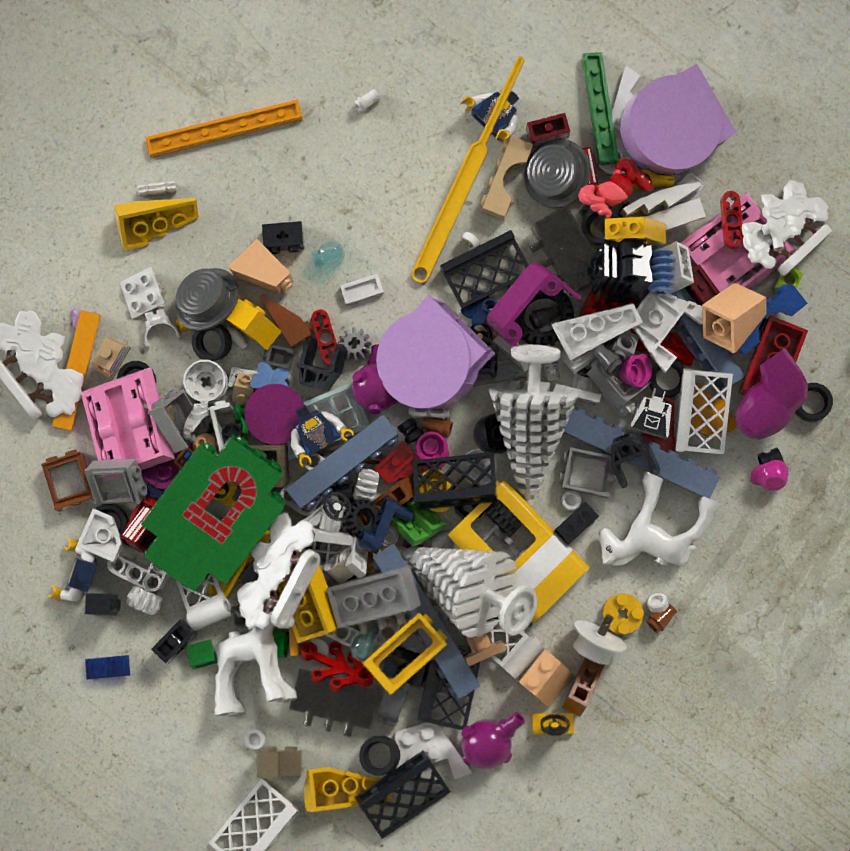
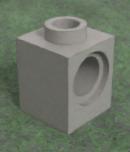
M627 330L612 338L608 350L619 356L624 363L634 355L639 337Z

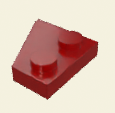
M402 441L374 470L388 484L414 476L413 460L420 459ZM425 465L418 466L420 474L429 470Z

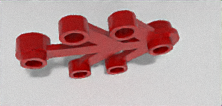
M334 641L329 646V653L334 655L336 660L318 653L317 646L312 642L302 644L300 655L305 661L315 660L331 667L323 670H313L311 680L314 683H321L327 677L347 674L350 677L331 679L330 689L334 692H339L343 686L358 684L362 687H368L373 684L374 675L367 667L363 666L358 651L350 650L347 656L348 662L354 664V669L348 666L341 650L342 645L339 642Z

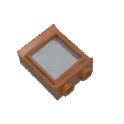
M71 450L66 452L63 457L53 456L47 458L46 462L41 464L56 511H63L62 508L70 505H80L82 501L88 499L94 500L84 472L88 467L84 453Z

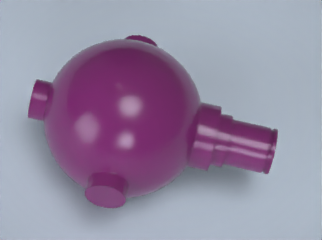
M379 344L371 347V358L368 360L367 365L357 370L352 377V393L356 402L364 409L369 410V413L372 415H378L381 411L390 408L398 402L385 389L382 379L378 374L377 351Z
M514 712L507 719H501L498 722L484 719L474 722L470 726H465L461 733L463 737L462 750L464 755L462 759L464 763L483 770L495 769L503 763H508L512 757L511 738L516 730L525 724L524 717L519 712Z

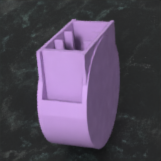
M698 64L693 65L678 75L663 76L647 84L630 99L623 111L620 124L621 139L630 158L642 169L649 170L651 173H656V175H677L693 168L709 157L718 144L737 134Z
M428 295L412 313L399 318L386 330L377 351V370L379 377L382 379L383 386L397 401L415 408L440 409L457 403L468 394L475 384L480 369L495 353L440 298L435 299Z

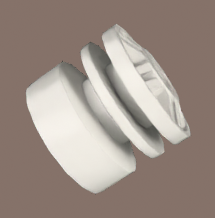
M211 360L193 362L184 374L183 385L191 398L198 402L202 400L208 401V404L218 402L225 396L228 390L229 379L226 372ZM211 378L210 382L212 385L210 387L205 386L204 388L203 380Z

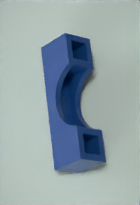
M783 284L775 290L776 294L771 298L766 297V315L764 318L775 312L793 316L808 303L793 284ZM763 319L738 349L740 354L745 355L760 343L759 327Z

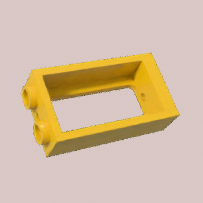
M647 217L605 219V239L619 243L623 239L637 238L647 240L646 245L666 244V224Z
M419 612L363 662L390 695L447 645L445 642L447 639L446 635L440 629L436 631L431 626L434 622L426 613L422 616ZM418 628L424 629L433 640V643L394 679H389L379 668V663Z

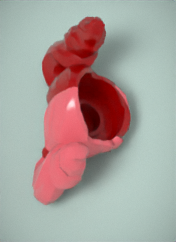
M624 158L617 162L613 175L607 182L583 186L579 191L578 197L583 204L589 205L593 212L608 219L612 215L608 206L612 207L625 201L632 194L634 183L647 192L653 191V186L651 185V180L646 177V173L642 169H638L631 159ZM622 171H625V172H626V176L622 175L621 172H622Z

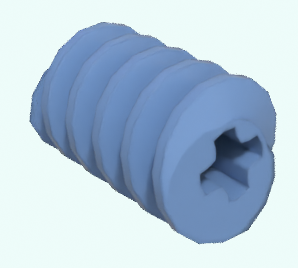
M662 249L652 251L649 262L652 272V283L648 287L652 294L665 295L671 294L674 291L668 288V286L674 285L673 281L668 280L674 278V274L669 272L675 269L674 265L669 264L675 262V258L670 257L673 254L672 251Z

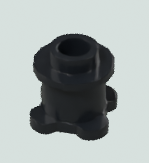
M349 481V484L339 485L337 483L336 486L332 487V493H341L349 499L350 503L354 502L353 481Z

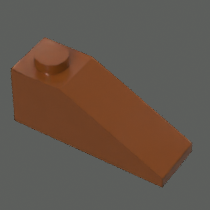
M260 296L262 303L278 328L282 331L281 333L291 349L294 350L304 344L307 337L313 338L310 333L313 329L308 321L303 322L302 318L268 297Z
M410 476L399 481L371 502L376 504L374 508L380 509L386 497L398 501L401 506L414 499L413 479ZM359 511L357 514L364 525H366L367 516L364 512Z
M586 657L584 658L562 705L563 709L579 717L582 715L590 701L605 664L596 663Z

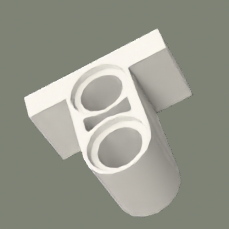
M353 536L352 546H348L330 558L324 566V571L338 583H343L354 575L359 579L366 575L368 550L357 546L358 538L356 536Z

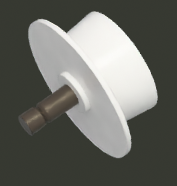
M606 614L601 626L583 620L575 621L573 624L575 631L579 634L573 643V647L578 653L591 661L600 664H610L613 653H623L626 651L627 646L621 638L608 630L614 619L609 614Z

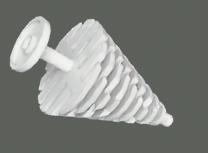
M519 345L511 348V356L517 361L529 363L528 381H526L523 389H519L520 381L509 382L506 389H502L503 383L494 385L489 389L493 400L495 412L497 409H501V412L498 411L496 413L497 421H501L499 428L504 436L505 447L508 448L507 454L511 460V468L516 470L513 473L515 481L521 483L517 485L520 494H523L522 498L532 507L534 505L533 496L537 495L541 489V486L538 484L543 483L546 477L542 472H547L550 467V463H544V461L550 462L555 455L554 450L557 449L560 443L559 438L564 433L562 426L567 425L569 415L574 409L573 404L577 401L579 395L572 388L569 393H565L566 386L556 384L553 392H549L550 383L540 382L541 364L557 361L560 358L559 349L544 345Z
M399 546L397 548L407 566L410 565L413 576L419 582L421 581L423 587H427L425 590L431 593L430 596L444 610L450 620L455 623L456 627L459 630L463 629L461 630L463 635L467 637H480L493 629L498 622L504 632L509 635H517L531 622L537 607V596L535 591L527 586L516 588V586L512 585L517 583V574L513 572L505 574V572L517 569L515 561L510 559L502 560L510 557L509 554L494 551L429 547L406 548ZM499 616V620L491 619L493 617Z

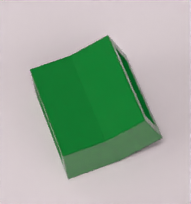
M273 630L278 657L287 658L290 639L289 632Z
M212 639L185 647L192 670L217 663Z

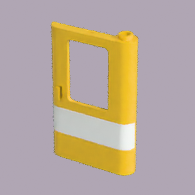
M505 479L502 482L498 480L496 482L498 500L535 537L534 543L515 560L517 569L505 572V574L510 572L517 574V583L512 584L516 588L527 586L535 591L537 607L531 620L534 624L590 567ZM492 503L479 504L448 534L461 550L493 551L471 528V523Z

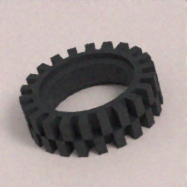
M539 290L514 322L521 327V339L525 340L527 344L530 345L532 343L533 345L544 346L550 344L552 347L555 345V342L559 341L560 343L554 329L547 332H536L530 329L525 322L527 308L536 300L550 299L556 302L561 309L559 322L575 318V312L569 296L563 290L554 296L546 295Z

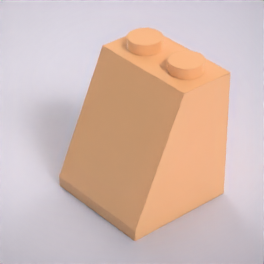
M258 239L228 266L235 278L278 295L282 292L286 293L293 286L292 283L294 281L291 273Z
M733 283L702 305L703 338L733 353L737 352L766 315V297Z
M544 649L517 682L547 707H550L574 675L558 659Z

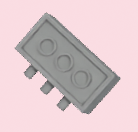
M410 565L327 588L338 629L358 624L361 634L369 632L366 621L377 619L379 629L382 630L387 628L385 617L395 614L398 625L406 623L403 612L421 606Z

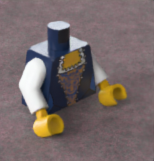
M511 91L491 133L495 140L503 139V145L515 133L518 122L516 116L517 109L513 105L519 100V97L513 91ZM486 93L474 97L465 96L460 104L467 105L466 112L473 108L471 116L485 128L500 93Z
M306 405L300 406L295 410L300 420L293 424L291 447L299 459V467L301 469H304L303 461H308L311 466L310 456L341 437L339 434L342 435L344 442H348L345 438L347 434L355 436L352 430L346 429V426L338 417L326 411L320 412L315 410L310 413Z
M67 538L69 546H64V549L74 551L77 555L65 590L51 586L50 588L54 589V591L48 597L58 601L63 599L76 602L81 599L82 595L85 596L88 593L97 566V559H95V554L77 547L78 540Z

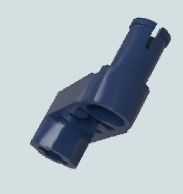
M386 497L381 505L372 532L364 529L358 538L357 546L377 554L382 547L392 517L396 516L409 523L414 516V511L399 505L398 501Z

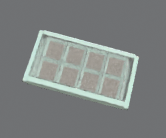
M352 382L303 402L310 413L315 410L320 412L326 411L338 417L346 426V429L352 430L353 433L359 432L370 425L363 407L356 402L353 396ZM291 440L283 443L288 444V460L296 458L291 447Z

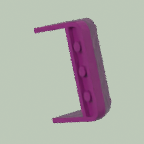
M531 263L489 312L486 318L487 325L512 347L518 346L517 343L522 338V329L514 321L539 290L546 295L554 296L563 288L577 300H580L582 297L539 263Z

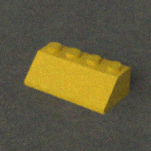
M291 564L289 578L297 564ZM320 564L292 616L295 621L292 629L298 643L338 629L327 592L328 586ZM285 581L280 582L277 587L280 597L287 585Z

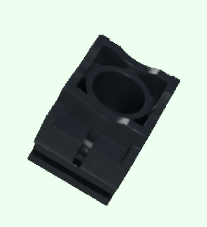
M637 238L623 239L616 247V241L612 240L608 246V240L604 239L600 247H597L595 255L590 259V268H592L590 286H592V294L596 295L600 290V295L604 296L607 292L608 300L628 304L631 299L640 300L644 289L652 283V272L649 265L652 249L651 246L646 245L647 240Z

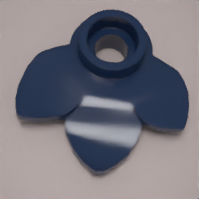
M488 296L461 309V313L466 318L472 319V325H482L487 322V315L491 311L489 309H493L498 302Z

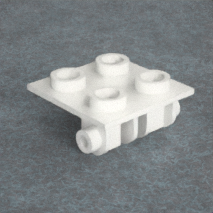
M152 267L120 282L132 319L155 308L165 307V300L162 298V291L159 289L160 285L156 281V273L153 272Z

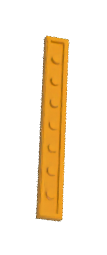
M297 99L145 138L150 157H155L300 121L303 118Z

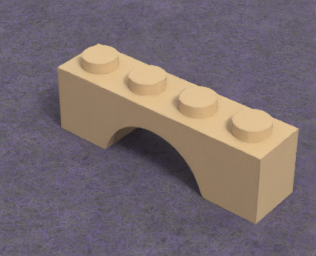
M511 136L509 142L507 141L503 145L502 160L498 159L494 169L497 171L495 178L491 176L487 188H490L488 195L484 194L480 206L483 207L482 213L502 221L505 220L512 198L506 193L503 180L510 171L526 167L533 150L532 143Z

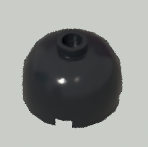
M496 413L480 418L473 429L474 442L478 449L485 453L494 452V454H501L507 451L503 440L504 436L499 428L501 421H497Z

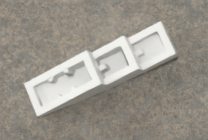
M700 182L689 183L657 191L626 206L620 214L623 218H628L642 210L646 216L660 206L664 210L674 207L699 191L702 184Z
M700 198L647 216V218L665 223L666 232L684 227L686 224L705 219L706 217Z

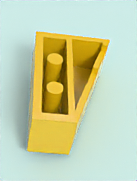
M239 296L234 310L225 322L238 331H242L248 335V338L253 341L255 340L264 349L268 350L282 331L264 316L266 312L258 306L254 308L250 301L247 299L242 301L243 298Z

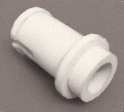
M372 89V91L361 98L357 97L354 104L360 112L366 111L367 107L380 100V96L375 89Z

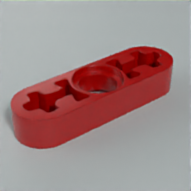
M727 191L720 199L723 240L728 249L735 250L741 246L744 238L742 233L741 202L736 192ZM728 197H730V199L734 201L731 205L730 211H728L730 209V203L726 201ZM727 216H734L737 219V224L730 225L727 222ZM732 230H735L734 238L738 239V241L735 244L733 243V240H729L733 235Z
M319 309L312 313L311 321L322 359L327 366H330V359H326L329 356L327 349L323 351L322 348L331 347L333 353L337 342L328 313ZM321 314L322 317H326L323 320L324 327L329 326V328L321 329L319 322H315L318 319L317 315ZM323 333H329L332 336L329 343H322L320 341V336Z

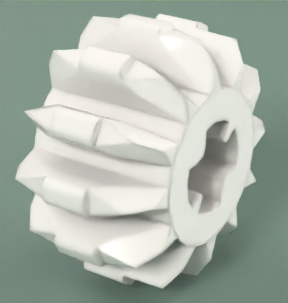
M362 468L357 475L353 498L358 501L370 500L372 502L378 486L379 473L372 469Z
M133 586L127 595L126 603L134 609L154 615L160 609L163 599L159 594L147 591L139 586Z

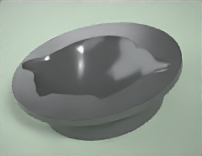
M566 139L549 140L537 147L530 155L525 167V185L531 197L539 204L550 208H562L579 199L580 189L589 184L591 166L587 154L578 144Z
M220 268L199 269L189 274L181 282L176 294L175 309L179 321L186 328L194 331L209 330L221 324L229 317L237 304L239 286L236 279L231 273Z

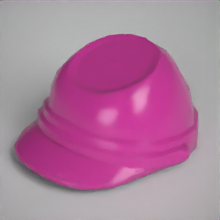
M633 355L627 359L619 370L621 380L635 388H643L652 376V367L647 355Z
M428 431L417 439L415 454L420 460L449 457L447 439L441 434ZM447 463L441 464L437 469L445 466Z
M773 460L759 465L752 471L750 481L755 485H761L767 490H780L787 484L788 466L781 460Z

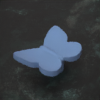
M261 362L257 365L258 374L253 376L249 387L252 389H259L268 384L288 386L284 380L288 378L289 371L285 368L273 370L269 364Z

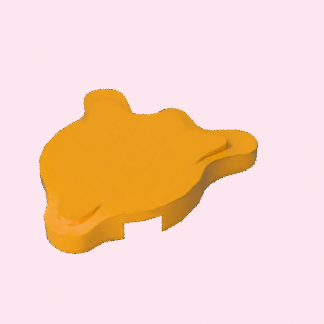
M700 383L696 384L699 389L703 387ZM705 389L702 391L708 400L714 397ZM700 393L693 398V404L697 409L707 402ZM719 397L711 402L717 411L725 406V401ZM707 405L700 411L706 420L716 413L710 405ZM729 408L727 432H732L736 428V422L732 418ZM698 413L691 418V424L695 429L705 422ZM716 416L709 424L717 431L723 426V420ZM707 424L698 431L705 436H710L714 433Z

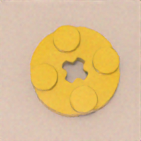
M621 593L610 597L605 602L602 616L603 621L606 614L614 617L609 627L610 631L617 634H628L639 628L643 620L644 611L641 603L634 596ZM619 609H626L628 611L626 613L627 619H619V612L617 611Z

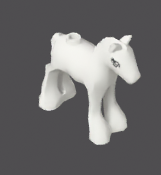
M645 472L642 478L646 494L642 510L631 525L628 536L623 541H620L609 528H603L599 531L602 564L622 566L633 560L641 552H645L657 557L655 562L667 566V563L684 566L688 563L691 553L697 549L692 542L701 538L706 527L713 520L720 503L703 496L700 497L698 502L699 517L695 525L689 531L672 537L662 528L653 525L651 522L663 479Z
M266 599L263 605H270V602H274V600ZM275 607L269 611L270 623L266 628L261 629L255 626L250 632L242 635L240 631L229 633V638L217 645V667L219 671L215 675L216 707L214 711L216 717H232L246 713L243 705L236 698L234 691L235 674L244 661L258 662L268 702H288L297 699L296 691L283 681L278 667L277 645L273 637V628L276 625L271 622V615ZM266 608V609H263V612H264V613H266V612L268 611L267 608ZM293 617L283 628L289 629L294 626L295 621Z

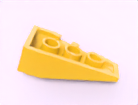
M330 767L307 770L304 785L305 810L317 812L359 806L354 797L381 778ZM391 794L387 796V802L392 801Z

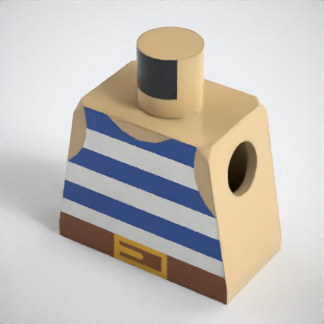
M105 337L92 359L94 370L113 380L131 347L115 338Z

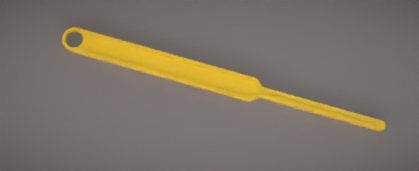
M522 56L517 58L479 141L471 144L412 270V278L417 283L422 284L429 280L488 154L486 144L525 61ZM424 268L427 271V277L424 280H417L415 278L417 269Z

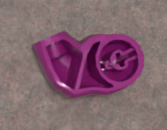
M786 349L781 350L760 365L761 382L750 387L736 409L735 419L737 427L742 434L750 439L760 440L780 432L789 424L794 412L808 399V383L801 369Z

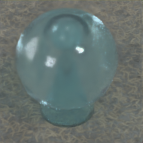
M332 240L323 243L319 250L312 252L315 266L324 265L328 268H336L341 265L345 258L343 246Z
M368 628V633L359 634L353 639L350 650L356 660L364 662L379 649V644L376 640L378 632L376 630Z

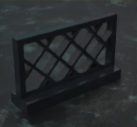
M509 230L441 264L440 270L461 309H464L512 285L520 276L519 274L512 273L515 263L524 265L525 269L529 264L517 244L512 230ZM513 245L516 250L515 258L504 256L505 249ZM496 256L500 258L497 268L486 264L488 257ZM502 259L513 262L510 272L499 268ZM474 264L482 266L479 276L468 273L470 266ZM484 267L495 271L493 280L481 277ZM497 272L509 275L507 282L503 284L495 282ZM456 273L464 275L462 284L453 283L450 276ZM466 277L477 279L475 289L464 286ZM479 282L490 283L489 291L485 293L477 291ZM462 289L473 293L471 300L463 303L460 297Z
M494 452L413 460V495L417 510L498 502ZM482 459H490V465L485 470L477 465ZM462 461H467L471 464L465 472L457 467ZM443 463L451 466L445 474L437 469ZM427 465L431 469L423 476L418 472V466ZM474 467L482 472L476 480L468 475ZM454 469L461 474L455 482L448 478ZM434 471L441 476L435 484L428 480ZM486 475L491 479L492 486L483 487L479 482ZM464 478L472 482L468 488L462 489L459 486ZM446 480L452 486L448 490L442 491L438 486ZM424 482L432 487L428 492L419 493V487Z
M455 644L458 650H465L461 654L462 656L472 652L468 646ZM435 660L430 661L417 721L463 730L468 724L475 690L467 694L468 702L460 707L455 697H452L447 689L446 684L448 681L444 682L437 673V663ZM480 662L469 666L470 669L473 666H475L473 674L476 679L478 677ZM440 679L442 684L438 686V682ZM444 686L450 696L440 702L436 696V691ZM452 698L458 709L448 715L442 704ZM434 700H436L438 704L433 707ZM438 706L446 715V717L439 721L431 719L432 710ZM466 706V711L464 713L462 708ZM459 710L464 717L462 726L454 724L450 718L451 715ZM448 719L450 723L443 722V720Z
M422 750L354 798L383 839L451 791L424 750ZM430 767L432 770L430 779L421 778L422 772ZM414 781L413 791L403 790L405 783ZM419 782L429 783L427 792L417 791ZM433 784L442 785L444 788L437 794L431 793ZM391 793H398L396 802H387V796ZM402 794L411 795L409 804L400 803ZM415 797H425L424 803L414 805ZM373 805H381L378 814H370L368 809ZM385 806L394 807L392 816L383 815ZM398 808L408 809L405 816L396 817ZM381 819L390 820L389 827L382 831L380 829Z

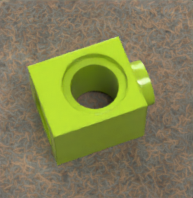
M794 266L785 276H789L793 280V285L797 289L803 273L799 272V269ZM780 273L772 289L773 292L781 285H787Z

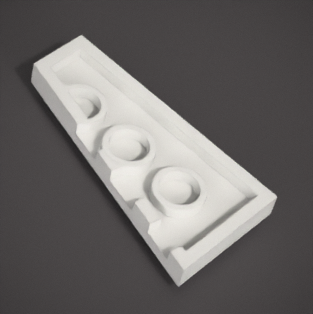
M629 304L551 325L569 359L572 360L643 321L634 304Z

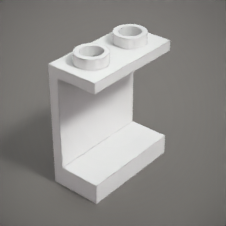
M225 400L213 403L214 406L209 407L219 451L222 450L225 444L221 434L222 426L219 416L233 412V406L229 402L226 403Z

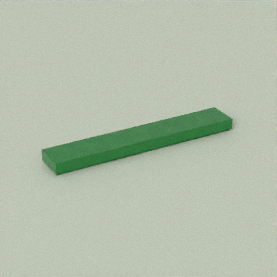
M602 52L583 53L582 62L598 165L617 164L619 157Z

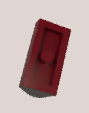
M699 264L692 269L694 283L685 288L696 304L702 306L720 292Z

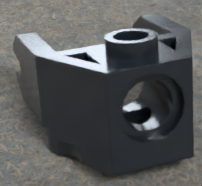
M307 337L304 342L300 362L297 363L299 382L301 385L311 388L330 390L343 372L347 349L344 346L337 345L333 352L330 368L317 367L313 365L317 349V339Z
M633 431L614 438L611 445V467L622 489L627 487L628 484L621 468V463L644 455L655 475L660 474L661 471L650 445Z

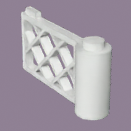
M210 573L207 580H203L206 583L202 593L196 590L193 592L176 580L187 611L185 623L193 631L232 616V608L229 601L225 598L220 581ZM209 584L216 587L218 595L213 597L205 595ZM191 592L200 595L197 604L193 606L189 602Z
M491 629L487 632H491V644L494 643V632H504L502 629ZM524 631L519 633L522 636L515 643H509L508 634L505 632L504 644L507 649L506 655L501 660L495 655L491 656L515 680L521 676L543 650L541 647L543 643L535 636L529 637Z

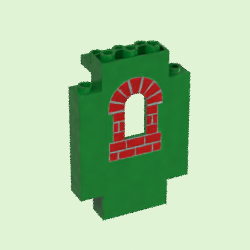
M240 435L229 437L219 454L216 453V448L211 444L201 442L141 523L143 527L156 535V538L147 548L143 557L193 592L208 573L226 585L285 507L284 498L275 491L273 493L270 492L283 475L282 466L274 460L270 462L264 457L265 454L256 447L253 449L248 446V441ZM234 481L240 485L241 495L221 521L205 508L224 483Z

